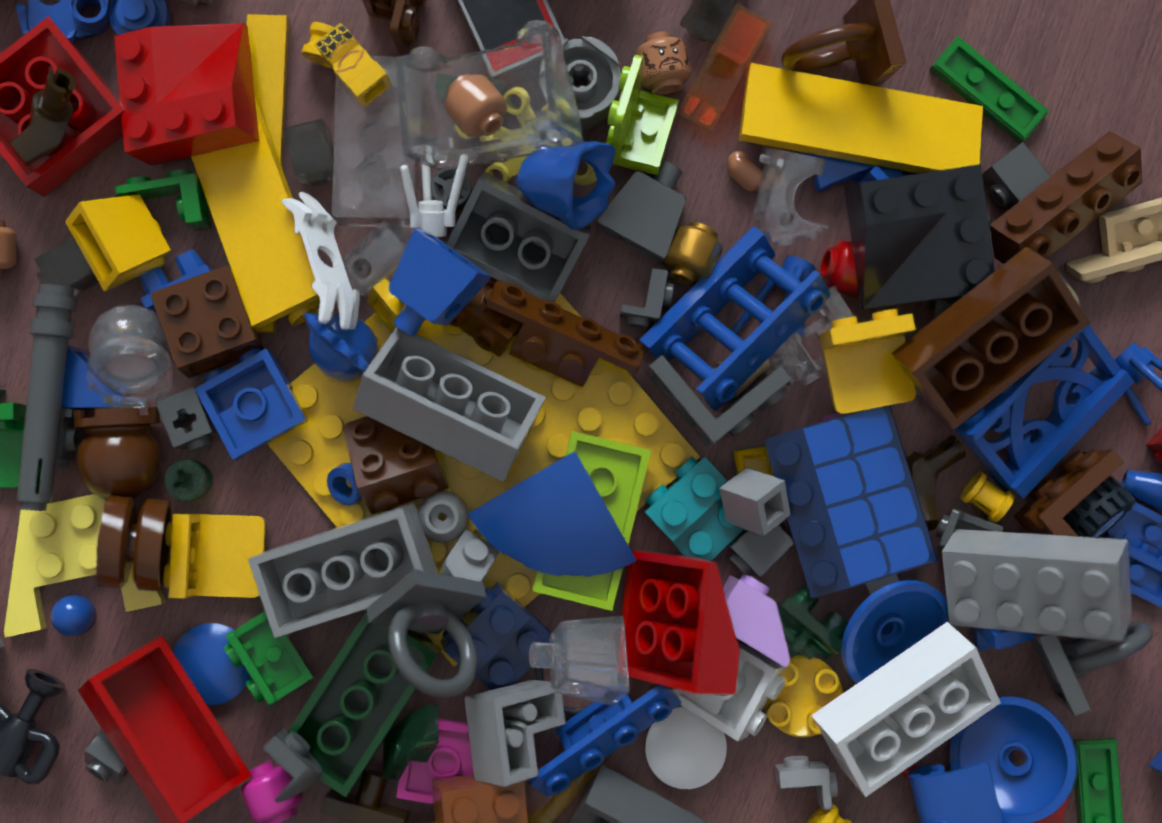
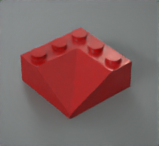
M49 16L0 53V154L26 187L45 197L123 136L121 113L125 111L120 105L118 96ZM56 69L65 70L74 77L76 85L69 98L73 112L64 137L58 148L26 167L15 154L9 142L29 126L32 98L35 93L44 90L49 72L53 70L56 74Z
M246 24L157 26L114 36L120 105L125 110L121 113L125 153L153 166L259 141L248 26Z
M631 550L637 561L628 565L626 571L616 673L694 694L736 695L740 650L717 563L683 555Z

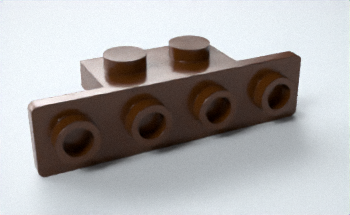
M501 280L496 281L487 301V307L523 323L509 352L510 355L581 387L585 385L598 358L629 372L637 373L645 348L633 338L627 335H619L601 327L592 319L582 318L566 311L555 302L544 301L525 292L518 285L507 284Z

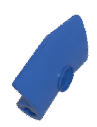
M987 761L945 772V768L941 764H926L913 768L907 773L920 823H1004L990 765Z

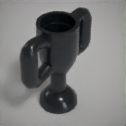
M28 669L25 674V682L30 692L19 713L12 714L0 703V775L6 777L18 776L26 784H39L47 778L59 755L60 744L53 734L36 729V721L34 719L45 698H52L62 693L65 689V684L48 673L36 669ZM34 742L43 743L44 747L32 770H30L26 765V761L32 751Z

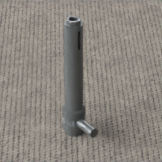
M39 284L38 293L33 296L32 307L37 309L36 318H32L29 334L33 335L34 338L16 498L17 501H21L20 509L46 511L47 503H52L69 339L74 337L75 324L71 323V314L76 312L77 299L73 298L74 288L68 286Z

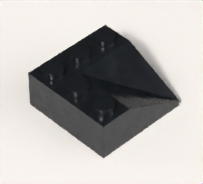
M981 164L844 186L861 309L966 295L995 272Z

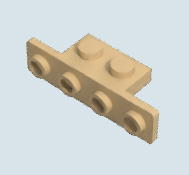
M1162 198L1101 215L1099 217L1102 252L1066 262V271L1080 281L1094 283L1104 280L1106 275L1120 271L1135 272L1143 269L1145 264L1162 261Z

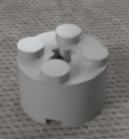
M582 36V38L565 39L556 43L547 52L541 64L540 87L544 106L552 100L562 101L568 108V118L573 128L580 130L591 129L593 126L605 121L608 118L612 101H618L620 95L618 86L621 71L615 53L605 43L593 37ZM583 79L588 80L586 87L583 85L579 88L573 86L574 80L578 83ZM550 107L549 114L555 120H560V112L556 108Z

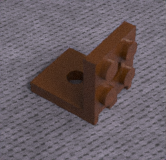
M1093 449L1083 453L1077 451L1061 464L1063 471L1053 480L1051 478L1043 480L1031 491L1034 497L1013 516L1029 534L1079 537L1065 522L1063 517L1119 468L1124 461L1114 450L1095 451Z

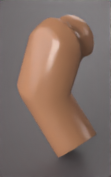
M742 151L733 152L728 157V174L744 190L752 192L783 187V173L780 167L760 170L748 159V155Z

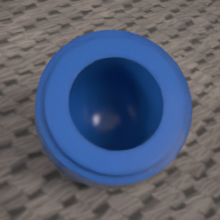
M350 462L343 463L329 472L327 486L335 500L349 506L362 499L357 490ZM346 479L350 482L352 488L348 487Z
M70 595L61 598L56 602L51 611L53 627L65 636H77L86 633L91 629L96 619V610L93 603L82 595Z

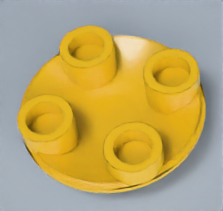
M806 655L790 657L789 664L780 675L786 679L782 691L774 701L768 698L763 708L769 721L785 734L801 738L813 737L821 734L812 715L843 694L842 684L835 671L824 661Z

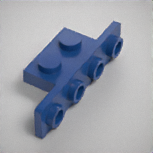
M620 683L565 722L566 724L555 729L565 751L540 768L538 776L528 779L531 786L547 797L563 792L569 787L571 781L584 772L600 766L605 757L618 748L631 744L636 740L639 733L653 723L663 721L669 717L672 710L681 704L679 697L669 687L657 685L634 701L628 689Z

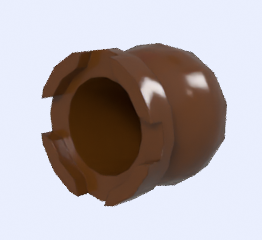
M139 407L95 409V417L85 418V410L73 411L74 428H85L84 431L88 433L78 446L76 465L80 479L90 492L105 500L110 495L137 498L152 487L160 474L162 461L159 444L148 431L151 428L150 424H160V413L157 407H149L148 415H139Z

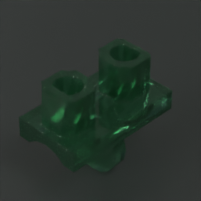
M804 586L797 589L789 597L776 603L780 621L784 625L782 629L790 659L798 652L808 660H811L816 652L824 659L829 658L834 653L839 655L842 648L841 639L849 622L833 611L826 613L821 622H818L809 613L819 599L817 597L811 598L809 589Z

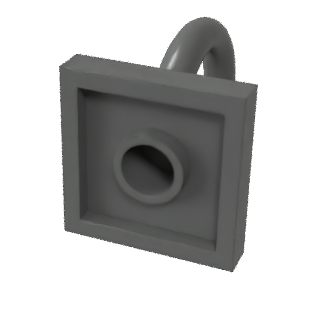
M413 569L367 608L369 624L390 627L389 647L394 663L402 676L419 691L433 697L449 698L461 694L472 683L477 671V652L471 634L459 618L486 598L484 582ZM446 629L454 639L460 654L461 662L457 675L449 680H439L422 671L408 650L406 642L407 630L439 634Z
M1130 621L1123 642L1078 638L1073 642L1068 640L1060 644L1057 635L1034 633V639L1031 640V643L1057 699L1074 716L1091 710L1077 679L1087 675L1086 671L1107 666L1136 653L1150 642L1153 630L1145 622ZM1112 642H1116V643H1114V644H1112V645H1110V646H1107V647H1105V648H1102V649H1099V650L1090 652V651H1092V650H1094V649H1096V648H1099V647H1101V646H1104V645H1106V644H1109V643H1112Z

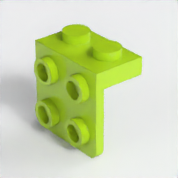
M635 54L631 67L624 66L620 76L618 90L621 91L619 101L613 100L610 107L607 124L611 126L606 143L613 145L616 150L612 164L658 175L678 111L679 100L641 91L643 56Z

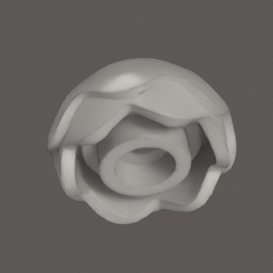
M440 491L431 497L425 498L420 504L418 514L425 535L430 540L439 543L452 541L459 538L466 529L469 517L468 508L454 493ZM441 513L446 514V520L441 521L439 515Z

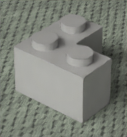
M527 680L464 697L475 781L505 787L538 776L533 734L566 724L561 683Z

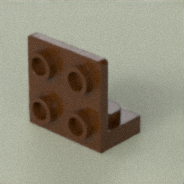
M229 266L217 268L154 291L151 294L176 369L188 378L237 361L250 350L256 348L265 349L260 335L251 326Z

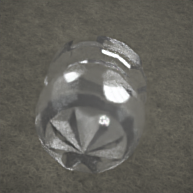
M136 304L115 306L99 315L87 339L90 357L86 365L87 386L90 391L94 389L95 392L104 397L103 402L117 408L139 407L141 409L147 407L148 400L157 398L160 394H162L163 398L168 395L173 385V363L158 315L153 310Z

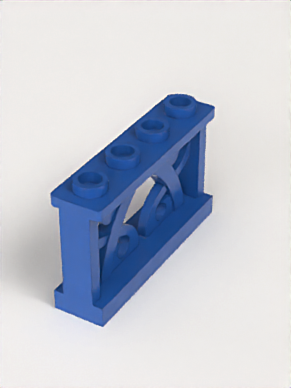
M1087 325L954 429V431L958 432L992 474V479L999 487L1011 491L1014 495L1024 499L1127 391L1134 381L1127 371L1119 367L1090 325ZM1076 339L1078 344L1077 354L1069 366L1073 358V351L1069 344ZM1088 357L1095 365L1090 373L1081 370ZM1061 380L1054 395V410L1045 420L1034 418L1023 422L1024 407L1030 386L1045 381ZM989 428L996 432L1004 431L1002 437L993 441H986L983 434ZM1035 429L1031 434L1027 433L1028 431ZM1007 447L1009 457L1003 462L995 451Z

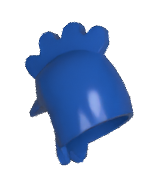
M305 313L304 317L310 331L309 352L316 366L326 376L339 382L355 381L362 378V375L379 352L378 339L373 330L359 318L357 319L355 329L345 330L341 329L339 314H333L330 321L323 324L319 322V315Z

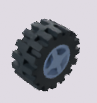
M1109 476L1067 513L1063 519L1079 537L1101 538L1133 508V505L1136 504V499L1113 476Z

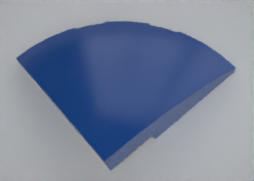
M575 451L468 513L475 527L498 551L523 563L525 567L556 576H595L621 569L637 561Z

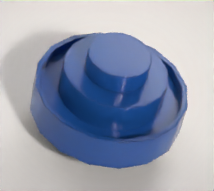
M112 0L110 2L108 12L110 25L117 35L147 27L170 25L171 14L165 0Z

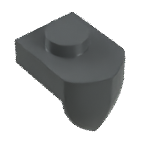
M282 729L263 747L294 778L275 798L276 802L285 801L303 792L322 774L319 763L308 753L310 749L308 743L293 731L288 734Z

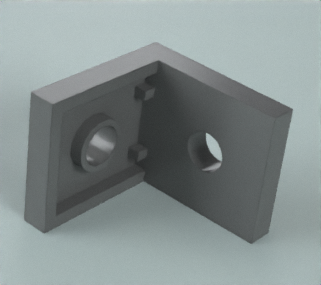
M663 355L650 364L645 372L706 446L714 444L727 432L734 436L744 430L756 419L751 412L759 406L762 410H765L767 407L769 408L788 393L783 386L791 380V377L780 366L715 418Z

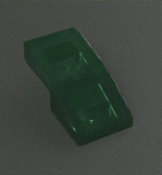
M429 704L418 709L401 720L388 733L383 741V779L399 780L410 761L427 763L439 743L438 705Z

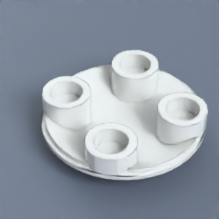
M682 706L673 709L670 716L665 720L651 725L646 737L645 752L651 770L662 782L678 789H694L709 783L720 772L726 759L727 743L725 734Z

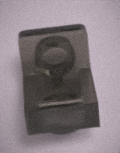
M693 0L680 25L686 28L693 38L699 41L715 43L727 26L739 0Z

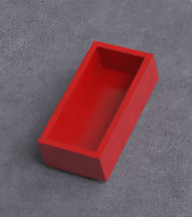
M163 636L156 638L89 678L77 690L162 823H185L252 776Z

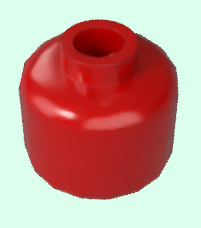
M842 240L836 243L834 247L826 249L821 261L820 274L825 279L829 290L859 297L852 241Z

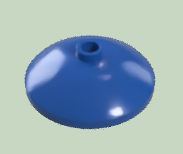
M917 580L898 581L884 586L870 595L854 612L843 636L841 648L842 661L849 677L858 684L946 622L949 623L947 599L930 584Z
M998 697L1001 702L951 738L949 749L951 771L987 761L990 765L1004 823H1033L1057 811L1071 794L1078 769L1075 745L1065 725L1053 712L1043 705L1021 697ZM1016 750L1021 751L1025 756V763L1022 766L1016 765L1012 759V755Z

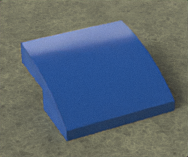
M1136 501L1133 508L1101 538L1128 540L1131 593L1162 608V513Z

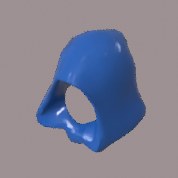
M596 141L582 142L573 146L546 147L535 150L521 163L516 185L535 208L560 218L570 229L579 230L587 226L608 207V196L615 187V181L609 175V170L612 166L616 150L613 145ZM580 161L592 166L598 181L596 187L586 197H576L573 195L574 179Z

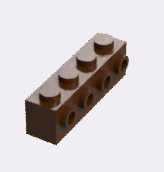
M1110 131L989 225L994 258L1005 264L1026 246L1042 257L1049 258L1142 184L1141 148Z

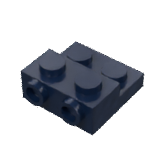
M498 582L491 589L485 588L486 598L474 606L462 619L459 618L471 634L476 647L477 671L475 676L490 690L515 684L557 640L556 636ZM445 629L442 634L444 638L441 640L443 651L460 665L461 660L458 647L452 636Z

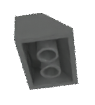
M483 171L446 244L491 277L507 284L518 285L525 292L544 301L555 302L590 236L591 226L587 225L576 231L570 229L560 218L535 208L518 188Z
M601 765L588 783L567 823L708 822L699 818L692 811L683 809L662 798L657 792L648 790L629 780L622 773Z

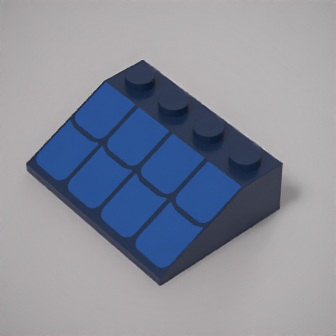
M891 405L850 413L764 439L774 476L785 481L791 514L787 519L811 598L856 587L938 561Z

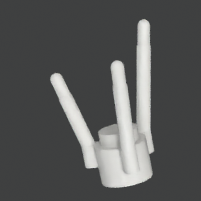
M425 137L421 139L423 201H419V209L408 166L402 165L400 168L410 211V227L429 232L436 237L447 236V227L455 226V211L468 162L466 154H462L460 157L447 209H443L442 201L432 200L429 140Z

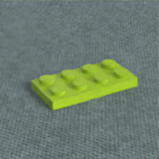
M571 431L565 457L574 451L577 453L629 545L651 450ZM623 568L587 577L584 575L556 576L537 571L532 591L613 611Z

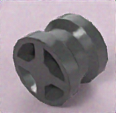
M455 167L441 169L432 179V195L435 200L443 202V209H447L457 169ZM466 173L455 213L461 212L464 209L473 191L471 181Z

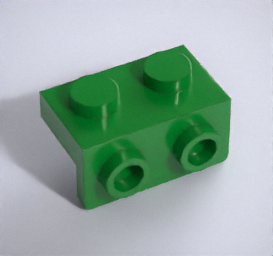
M265 611L226 635L230 643L223 648L236 668L243 664L252 678L245 683L258 703L265 699L269 706H272L279 699L313 678L288 636L282 635L274 638Z

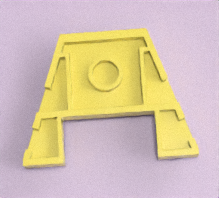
M96 494L48 503L46 511L21 509L4 626L5 637L47 629L40 594L41 586L97 575V541L106 502L105 499ZM132 563L128 581L121 588L125 611L166 604L162 591L137 589L133 579Z

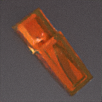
M737 3L718 39L714 42L677 114L712 132L773 22L746 6Z

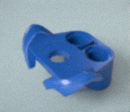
M28 0V9L23 4H16V13L23 35L49 16L68 39L74 43V40L97 36L106 31L110 24L108 12L111 0H60L55 5H45L40 0ZM92 5L101 9L98 16L94 18H85L80 15V11L86 6Z

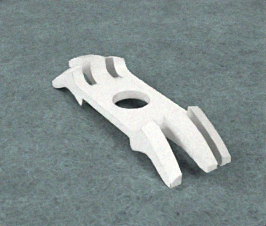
M299 193L304 204L292 198H284L282 203L294 215V233L301 234L315 277L311 287L320 297L319 322L326 324L330 321L336 299L341 329H355L360 296L357 289L353 290L349 283L336 243L334 227L337 222L315 198L307 193ZM318 249L324 251L330 257L333 267H329L322 262L317 252Z

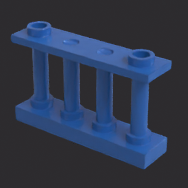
M755 226L716 263L709 277L701 278L640 339L654 360H657L661 355L668 362L676 358L701 379L703 383L697 390L715 412L724 403L730 401L750 376L811 315L819 312L826 300L831 296L821 274L814 270L801 282L771 259L775 256V253L765 234ZM761 272L790 294L774 311L743 289L757 273ZM730 301L736 303L761 323L745 340L741 339L715 318ZM702 329L732 352L716 370L686 346Z

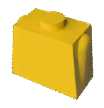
M140 194L81 201L65 221L104 292L139 277L152 269L162 268L165 264V256L171 251L162 235L159 223L152 217Z

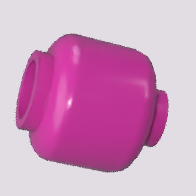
M270 760L249 770L252 776L241 786V794L253 821L257 823H280L298 813L296 806L302 800L301 793L285 801H275V798L294 779L281 765L274 767Z

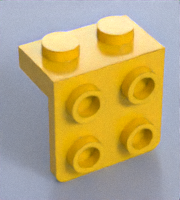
M897 309L885 310L872 314L873 321L858 323L857 317L838 319L831 322V329L819 335L833 407L838 414L905 403L915 398L916 390L914 383L892 355L896 349L905 343L904 335L916 330L912 313L898 316Z
M173 514L172 522H169L166 528V544L168 547H171L170 563H167L163 575L164 587L169 588L168 598L186 599L193 596L255 598L260 596L248 558L265 551L266 520L261 516Z

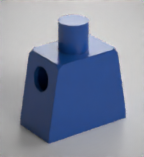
M415 228L389 285V292L405 303L394 324L412 336L416 335L425 319L433 324L446 326L453 321L487 284L491 276L433 234Z

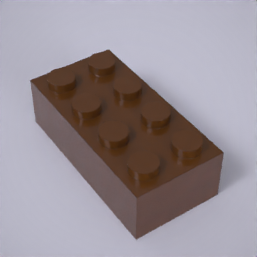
M1026 246L896 349L892 355L930 407L948 425L956 429L1084 329L1090 322L1053 263Z

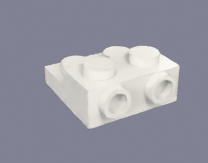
M739 642L740 655L736 695L694 694L675 688L672 690L679 697L681 706L737 742L747 738L749 734L756 736L767 718V715L762 712L768 698L774 701L778 697L786 682V679L780 676L785 668L784 666L749 645L744 646Z

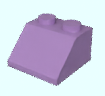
M744 573L740 579L730 575L723 586L736 638L786 668L790 662V657L776 601L766 596L770 588Z

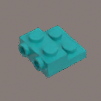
M691 457L675 472L679 479L667 489L662 484L645 499L649 507L643 512L683 556L711 561L745 529L726 522L719 488L728 481L706 457H702L698 462Z

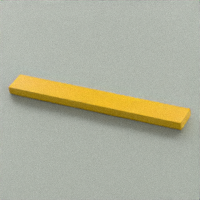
M247 14L246 25L248 26L254 93L283 169L289 18L287 15ZM277 320L259 329L253 328L257 333H276Z

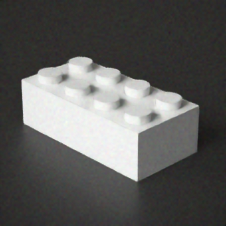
M946 622L818 710L812 717L840 768L860 792L867 797L1001 702L976 647L952 625Z

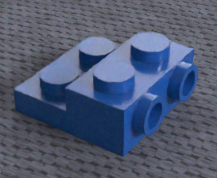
M256 348L246 352L239 358V364L228 370L220 368L212 371L203 378L205 383L195 388L232 460L235 461L308 421L291 390L293 387L277 357L267 348L264 350Z

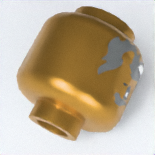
M690 222L689 225L678 227L675 230L669 251L664 259L665 265L671 270L670 276L685 285H692L694 281L698 282L701 278L709 277L723 252L721 242L718 240V233L711 227L699 222Z

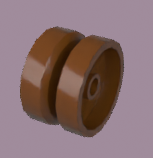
M112 495L107 497L97 541L96 573L98 587L121 589L128 581L133 563V579L138 590H162L164 569L169 552V547L166 544L167 524L171 522V500L147 499L142 505L137 524V508L132 497Z

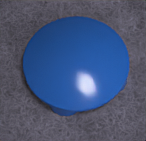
M218 623L201 624L190 629L182 635L173 649L175 657L206 705H219L232 700L241 693L246 686L245 682L250 679V674L245 666L242 664L236 668L223 648L230 643L226 635L234 631V629Z

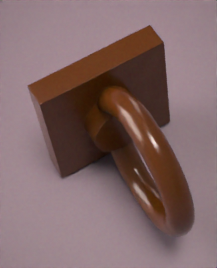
M858 0L843 16L845 25L832 27L806 36L790 45L781 57V63L787 70L798 72L818 70L852 59L856 63L861 83L878 87L907 63L890 0ZM846 42V44L837 48L808 55L824 47Z

